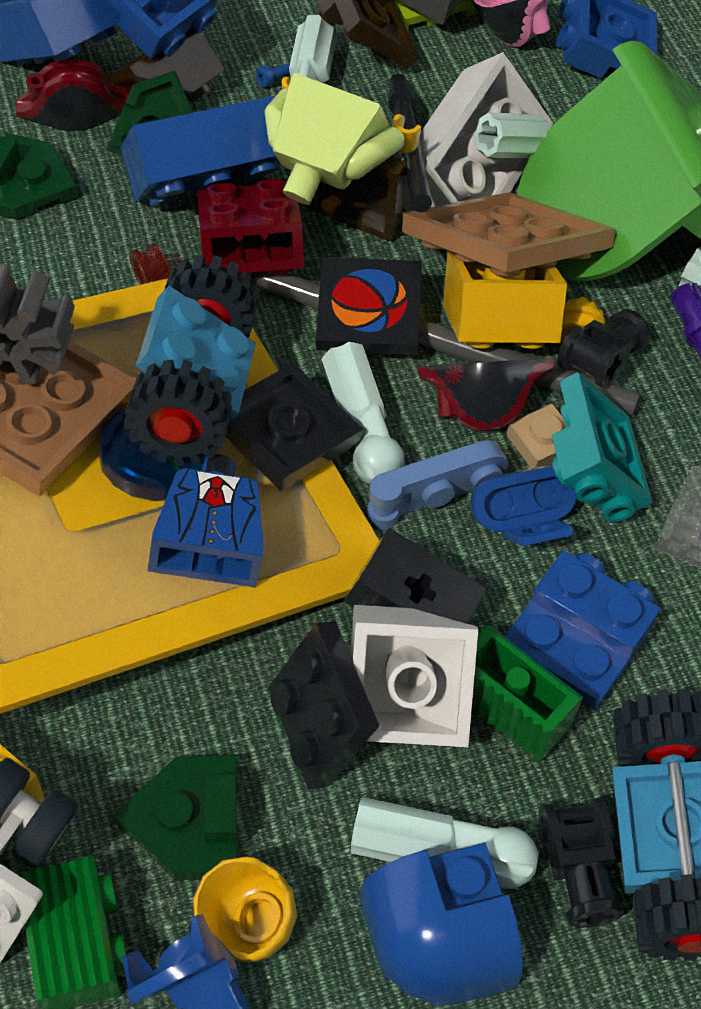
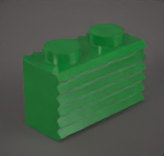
M488 625L478 634L472 710H477V718L486 717L487 725H495L496 732H504L505 740L513 739L514 747H522L523 754H532L533 762H540L571 728L584 697L496 629Z
M86 856L83 859H73L70 862H60L56 866L47 865L43 869L37 868L30 872L22 871L17 874L43 893L42 898L25 923L36 1001L40 1009H72L121 996L118 976L125 975L122 956L127 953L122 934L110 937L107 914L118 911L111 873L99 876L94 856Z

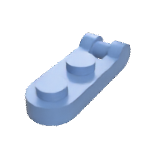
M485 440L379 474L370 482V501L367 509L368 522L376 529L387 530L397 524L400 515L424 507L437 508L443 506L454 497L474 491L483 480L503 475L509 466L508 459L496 441Z

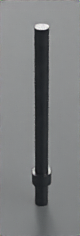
M395 74L389 81L390 90L387 95L389 109L394 115L401 114L405 116L403 128L410 130L416 127L413 113L416 106L414 92L408 86L404 75ZM418 141L414 151L402 153L403 161L407 162L406 177L412 208L417 212H425L430 209L432 200L420 142Z

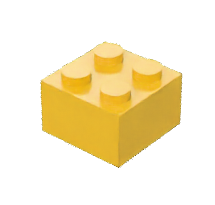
M447 250L443 307L458 342H464L466 345L474 348H489L494 343H514L519 347L530 349L543 347L544 343L561 342L567 283L556 266L549 268L533 266L521 269V274L517 276H500L493 274L490 271V266L480 262L458 260L455 258L454 252Z

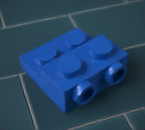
M107 0L121 14L118 27L150 59L154 58L161 51L167 57H170L184 44L187 38L186 32L192 28L198 33L203 32L217 16V12L214 9L218 0Z
M561 0L557 17L564 20V25L557 36L556 46L563 49V62L571 65L573 68L602 78L610 66L615 69L621 66L612 49L629 41L642 42L657 54V12L631 0Z
M563 550L536 586L532 600L505 637L584 697L581 701L583 704L597 711L652 630L661 608L653 603L652 594L641 584L626 582L622 585L605 575L604 566L592 555L579 553L575 557Z

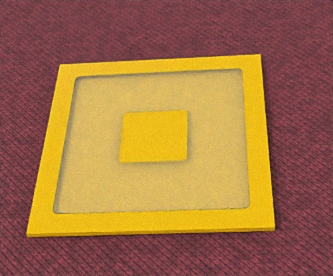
M168 278L73 300L75 308L70 323L74 325L70 341L135 379L141 372L145 374V372L135 366L156 300L164 291ZM253 327L248 339L256 344L245 390L278 371ZM126 408L40 497L0 473V714L346 597L372 551L379 543V539L332 460L281 492L226 437L222 448L217 449L216 454L226 455L235 462L234 476L251 478L258 484L264 551L256 588L148 572L152 533L175 474L183 468L201 471L202 463L193 465L190 457H186L184 466L175 465V457L167 456L165 463L156 460L158 452L152 450L148 455L144 454L139 450L142 440L132 443L128 437L130 429H125L124 426Z

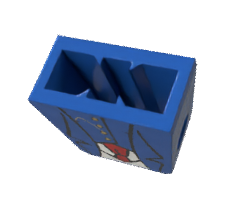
M216 454L209 459L206 456L202 461L201 471L183 468L176 472L152 533L147 572L256 588L264 551L258 484L251 478L234 476L235 462L230 457Z

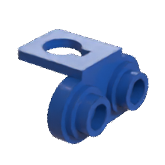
M551 465L487 478L479 483L472 493L470 507L474 519L484 528L502 532L503 538L516 544L526 546L574 535L572 525L556 519L564 517L573 508L577 499L575 490L572 487H565L559 481Z

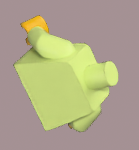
M293 73L292 77L282 78V90L267 105L264 111L269 145L273 148V152L281 165L292 170L283 193L289 198L306 205H310L320 181L339 189H345L353 179H360L395 153L414 151L418 145L421 132L420 125L410 130L404 129L405 116L401 114L395 115L392 126L387 128L388 121L380 104L297 73Z

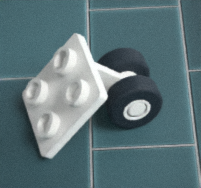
M5 758L0 761V824L3 825L0 828V856L14 835L17 834L19 838L12 848V855L30 868L37 869L47 858L78 810V803L59 790H52L41 803L23 791L30 778V772L12 759ZM1 864L0 963L43 896L40 889Z

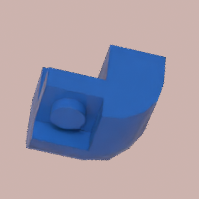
M486 843L430 857L427 849L394 860L380 867L365 879L361 886L359 899L376 959L387 981L392 980L406 994L431 1003V1006L457 1005L517 988L523 969L522 948L517 921L509 895L503 896Z

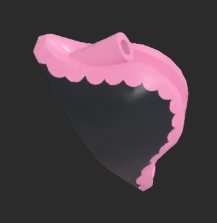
M469 0L492 34L508 46L519 47L551 28L547 16L549 0Z

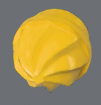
M586 297L570 299L565 303L561 342L564 341L568 333L575 326L580 325L584 327L593 320L606 325L603 311L597 307L595 301H589Z

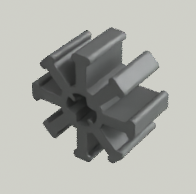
M7 264L0 265V368L4 360L11 362L19 376L18 382L20 384H35L41 366L48 369L50 374H56L61 368L74 329V325L70 323L75 305L68 295H63L59 299L44 300L51 279L35 270L32 271L26 290L18 289L9 273L11 267Z

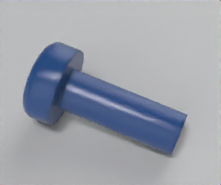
M290 63L271 69L266 65L258 67L256 70L257 82L263 88L272 86L274 79L290 74Z

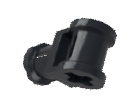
M624 309L613 314L606 325L593 320L584 327L580 325L575 326L561 345L557 359L558 366L566 370L575 368L595 378L596 385L604 389L608 388L615 381L619 373L625 369L629 354L642 349L649 340V328L645 324L644 318L636 311Z
M602 797L592 798L589 801V805L555 809L551 803L541 804L538 812L541 843L546 858L550 860L554 881L565 879L571 909L566 913L569 926L589 928L605 925L620 919L624 915L622 903L614 900L608 876L616 857L613 849L612 823L605 800Z

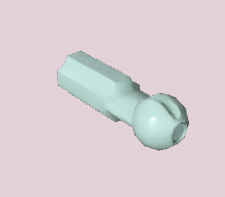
M308 15L306 21L298 25L289 66L290 77H292L293 73H297L321 83L329 80L337 32L336 27L328 24L320 15Z
M488 113L479 118L478 127L473 134L476 150H481L486 158H529L531 154L536 152L541 141L546 138L547 131L551 128L552 122L545 120L542 115Z
M347 342L342 346L330 348L322 357V362L336 404L363 428L360 443L355 445L353 468L361 481L370 484L375 476L405 466L404 451L396 440L390 438L384 421L387 415L363 345Z
M362 797L359 803L351 841L352 854L389 862L427 849L430 857L486 843L500 888L517 889L530 881L535 875L539 855L535 843L530 836L514 826L496 829L454 820L453 816L365 797Z

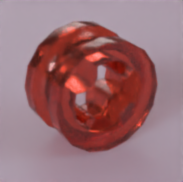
M155 243L146 245V251L143 253L138 249L129 252L130 264L139 285L169 278L170 271L167 262Z

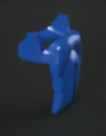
M203 914L191 918V933L186 938H180L172 943L162 953L157 969L152 970L138 950L122 956L128 985L126 994L131 1006L167 991L177 1009L249 1008V1004L236 981L240 976L234 956L219 938L210 931Z

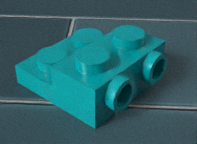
M579 372L561 380L560 386L565 403L561 405L560 410L567 428L552 434L557 456L552 461L556 476L565 487H572L575 490L576 498L579 501L586 502L591 507L597 506L601 509L604 520L608 522L626 520L635 511L653 503L630 418Z

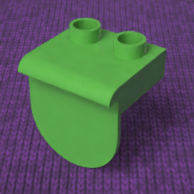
M639 41L625 42L612 49L621 66L551 126L547 131L546 138L541 141L536 152L530 155L520 179L517 195L615 228L613 248L593 252L592 256L588 259L567 258L557 261L556 268L564 279L588 281L618 273L638 261L681 226L701 239V92L648 46Z

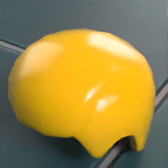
M250 856L220 861L203 875L193 897L194 916L203 914L210 931L233 954L234 959L242 963L246 961L255 963L271 958L289 941L298 917L293 889L286 879L271 866L258 858Z

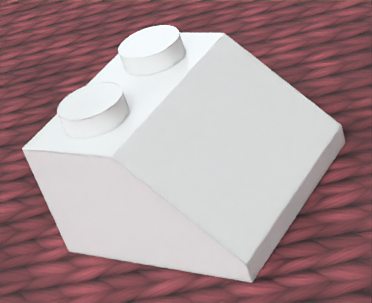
M354 605L350 656L380 725L367 741L468 747L478 640L477 626L413 608Z

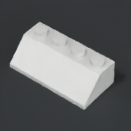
M503 52L464 69L420 132L419 142L432 200L431 207L511 192L523 173L529 158H486L481 150H476L473 134L478 127L480 117L488 113L542 115L545 120L552 122ZM405 177L403 207L407 212L415 210L412 208L407 177Z

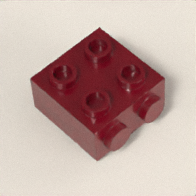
M266 179L259 181L255 186L236 187L232 183L222 182L212 184L207 189L197 190L201 247L206 264H211L213 256L222 257L220 266L227 268L231 261L239 265L238 276L244 272L263 271L271 275H283L291 272L293 269L304 268L302 220L297 201L283 193L286 185L284 181Z

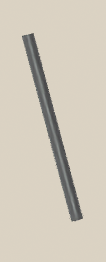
M265 271L259 273L257 289L318 309L319 283L289 273L283 275H271ZM419 318L418 344L472 363L538 359L497 344L489 348L470 347L464 342H458L453 329ZM554 364L552 372L545 375L535 385L562 394L560 381L577 372L563 369ZM580 373L632 418L640 393L614 384L604 389L595 384V378Z

